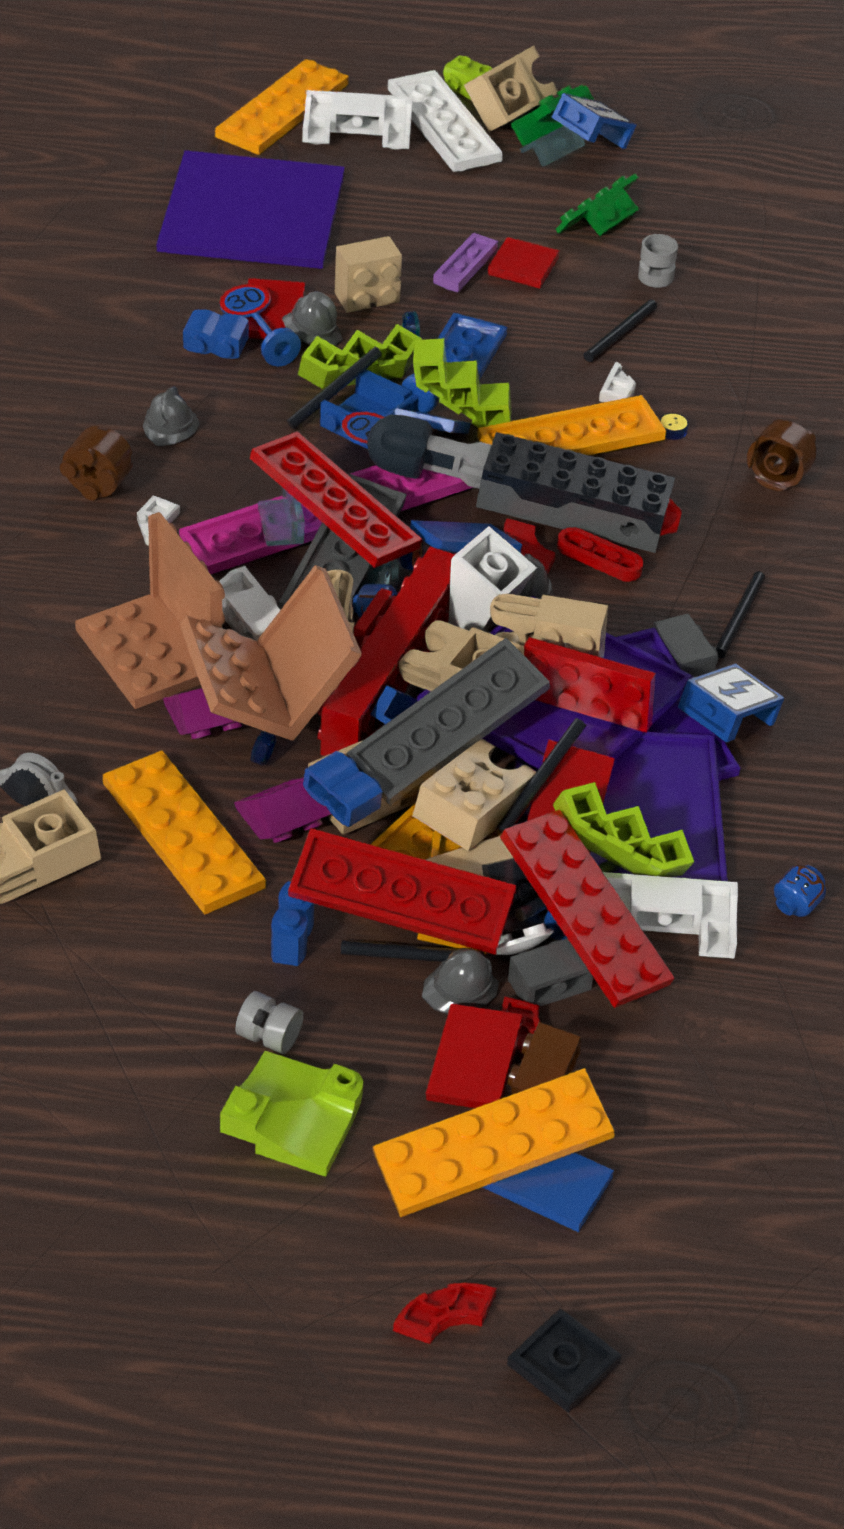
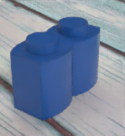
M194 310L183 330L184 349L200 354L213 353L228 359L239 358L249 338V320L235 314L219 315L210 310Z
M335 751L305 769L303 782L305 790L315 801L326 806L329 812L343 825L350 827L380 809L383 791L379 782L375 778L359 771L356 762L351 757Z
M286 882L280 890L278 910L274 914L271 923V958L274 963L299 966L306 956L307 937L312 932L314 926V903L289 897L288 889L291 882Z

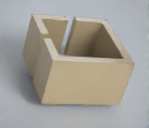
M390 236L336 246L335 294L347 313L371 308V303L378 307L400 302L401 281L398 277H401L402 254Z

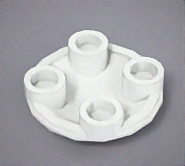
M545 923L523 929L525 936L514 940L511 933L503 935L496 955H512L532 949L546 940L554 930L552 928L547 929Z

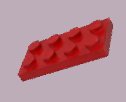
M531 637L528 638L524 644V656L550 681V689L535 699L536 701L642 732H648L652 725L656 673Z

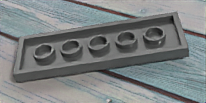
M348 474L398 517L405 504L407 494ZM322 522L279 601L278 608L282 609L315 565L323 567L327 571L343 570L352 575L353 604L354 596L358 594L372 565Z
M504 638L352 748L346 755L356 762L359 771L375 778L379 782L383 791L382 798L391 806L477 741L550 689V681L507 638Z

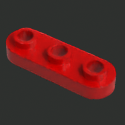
M570 527L560 531L557 548L563 555L624 582L634 581L642 575L643 559L637 553L580 528Z

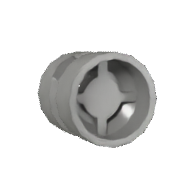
M653 234L643 239L638 278L642 283L647 286L660 288L668 286L673 282L678 243L675 239L664 234Z
M253 991L246 998L239 1011L235 1032L237 1035L253 1042L263 1040L265 1047L278 1053L286 1054L290 1051L300 1033L304 1013L301 1009L286 1003L276 1005L275 998L258 991Z

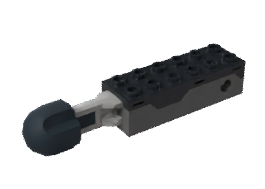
M388 415L379 419L368 435L369 457L379 468L413 479L419 477L423 469L460 478L468 486L479 488L476 503L478 508L560 529L580 528L607 541L653 553L656 552L660 536L668 533L674 534L678 530L682 510L670 498L675 477L608 461L600 457H593L496 432L492 445L483 442L465 444L431 435L432 427L428 421L405 415Z

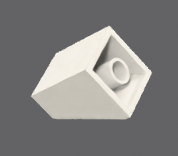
M489 526L451 559L449 624L468 631L472 627L485 632L489 631L495 625L490 615L492 600L499 594L520 595L537 569L534 564Z

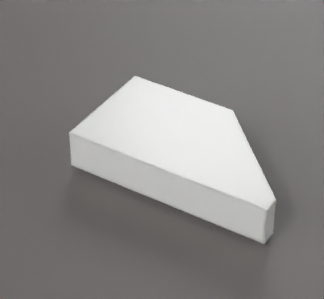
M615 362L600 391L599 401L609 402L633 397L636 382L631 376H626L622 371L620 363Z
M153 495L137 512V522L146 545L149 546L148 516L160 512L168 523H172L180 514V505Z

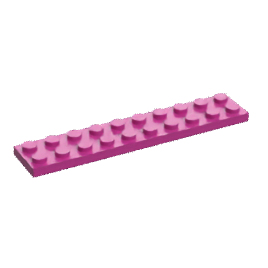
M376 465L350 473L407 494L401 511L473 488L460 478L423 469L421 475L416 479L390 473ZM289 493L179 529V536L184 542L187 541L190 544L193 554L199 561H203L206 564L211 575L313 541L322 521Z

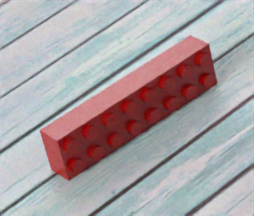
M430 546L423 558L419 557L410 577L406 576L404 578L398 595L391 597L385 614L378 616L373 632L370 636L366 635L360 647L362 655L358 662L349 670L339 683L337 689L330 694L318 711V715L322 716L317 736L318 740H321L320 755L327 756L335 751L365 740L385 725L370 715L387 685L404 693L411 685L402 678L399 671V661L410 650L431 652L426 644V629L434 621L440 620L449 623L451 559L455 554Z

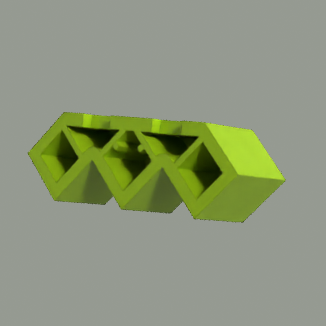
M396 324L383 344L356 330L343 350L316 336L302 355L298 375L324 389L376 346L381 351L382 356L370 365L367 370L386 379L401 378L413 363L414 340H422V338ZM356 378L353 381H351L348 385H355Z
M444 338L414 340L413 365L416 386L425 393L430 391L439 397L440 403L458 415L463 413L478 428L511 421L509 383L479 384L477 361L447 362Z
M595 782L563 790L553 804L555 811L561 810L588 850L634 875L677 877L683 875L694 863L683 830L650 838L639 806L606 814Z

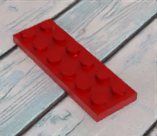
M298 431L252 448L250 459L374 568L420 549L422 542L420 536Z
M560 809L504 829L500 839L614 1008L670 986L675 977Z
M312 828L309 830L288 889L289 897L495 955L516 893V885Z

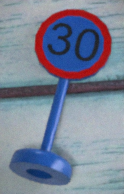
M243 284L227 290L221 296L219 302L222 312L239 315L244 318L251 316L267 335L261 345V353L265 361L271 366L276 367L285 366L292 362L298 356L301 349L299 336L291 329L284 327L272 331L259 314L270 304L271 297L269 291L263 286L256 284Z
M415 373L404 379L401 385L411 390V396L383 416L371 412H354L349 414L342 421L341 431L351 442L368 447V435L379 419L388 415H395L396 408L405 409L410 406V410L429 413L437 406L439 397L430 391L425 393L416 386Z

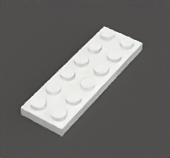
M436 70L388 80V90L393 96L413 97L411 119L453 172L465 171L466 169L478 166H488L502 161V151Z

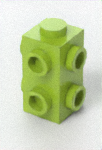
M459 55L445 65L443 70L444 81L454 93L471 100L464 84L491 70L492 67L473 61L467 56Z

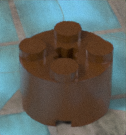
M781 419L773 421L757 437L747 452V464L749 469L752 468L756 474L754 478L762 486L775 491L794 487L815 462L817 454L816 437L813 432L806 430L795 422Z
M99 426L86 428L65 452L59 468L62 475L67 477L69 482L81 491L82 495L88 500H96L97 498L111 495L133 468V463H131L133 452L129 443L122 435L110 428L107 431L97 429Z

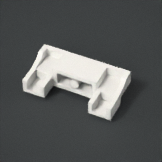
M307 90L303 142L315 145L329 144L330 132L383 135L382 147L394 150L409 149L413 97Z
M242 566L231 570L220 580L225 592V598L222 599V611L225 621L234 631L244 637L257 641L279 613L280 609L274 597L268 595L248 569Z
M603 872L642 930L699 935V956L735 958L737 947L738 882Z

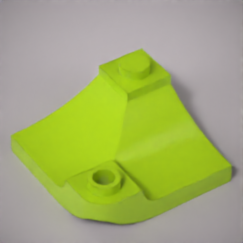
M264 1051L251 1074L240 1087H234L220 1113V1132L254 1143L256 1154L326 1177L360 1107L363 1095V1079L358 1072L334 1064L330 1069H320Z

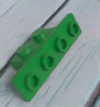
M582 84L572 89L571 85L557 92L558 97L554 98L552 94L538 102L539 108L511 123L522 146L525 147L564 126L552 118L563 93L594 100L588 87Z
M636 173L628 178L622 176L612 184L613 188L604 187L594 196V200L589 197L577 207V211H574L572 208L560 217L562 223L555 230L560 234L585 218L596 233L602 236L639 210L626 193L639 177Z

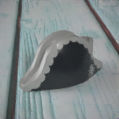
M21 754L11 767L0 770V787L15 802L21 805L28 806L63 789L66 790L76 805L78 804L76 797L64 782V774L59 772L51 761L39 754Z

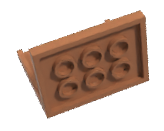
M160 512L148 516L150 594L75 621L77 633L134 709L201 685L180 627L181 622L186 616L198 620L205 619L220 628L225 623V616L222 611V599L225 598V592L219 580H214L208 572L206 564L198 560L193 554L190 544L181 539L174 524L168 523Z
M317 565L309 572L257 641L244 637L232 629L225 630L214 626L205 619L198 620L186 616L180 624L211 713L292 741L295 740L310 719L318 713L322 704L337 689L341 680L356 665L362 655L328 572L325 568Z

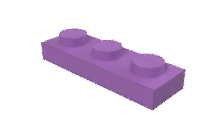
M473 233L434 273L433 284L444 287L447 290L459 292L497 251L498 241Z

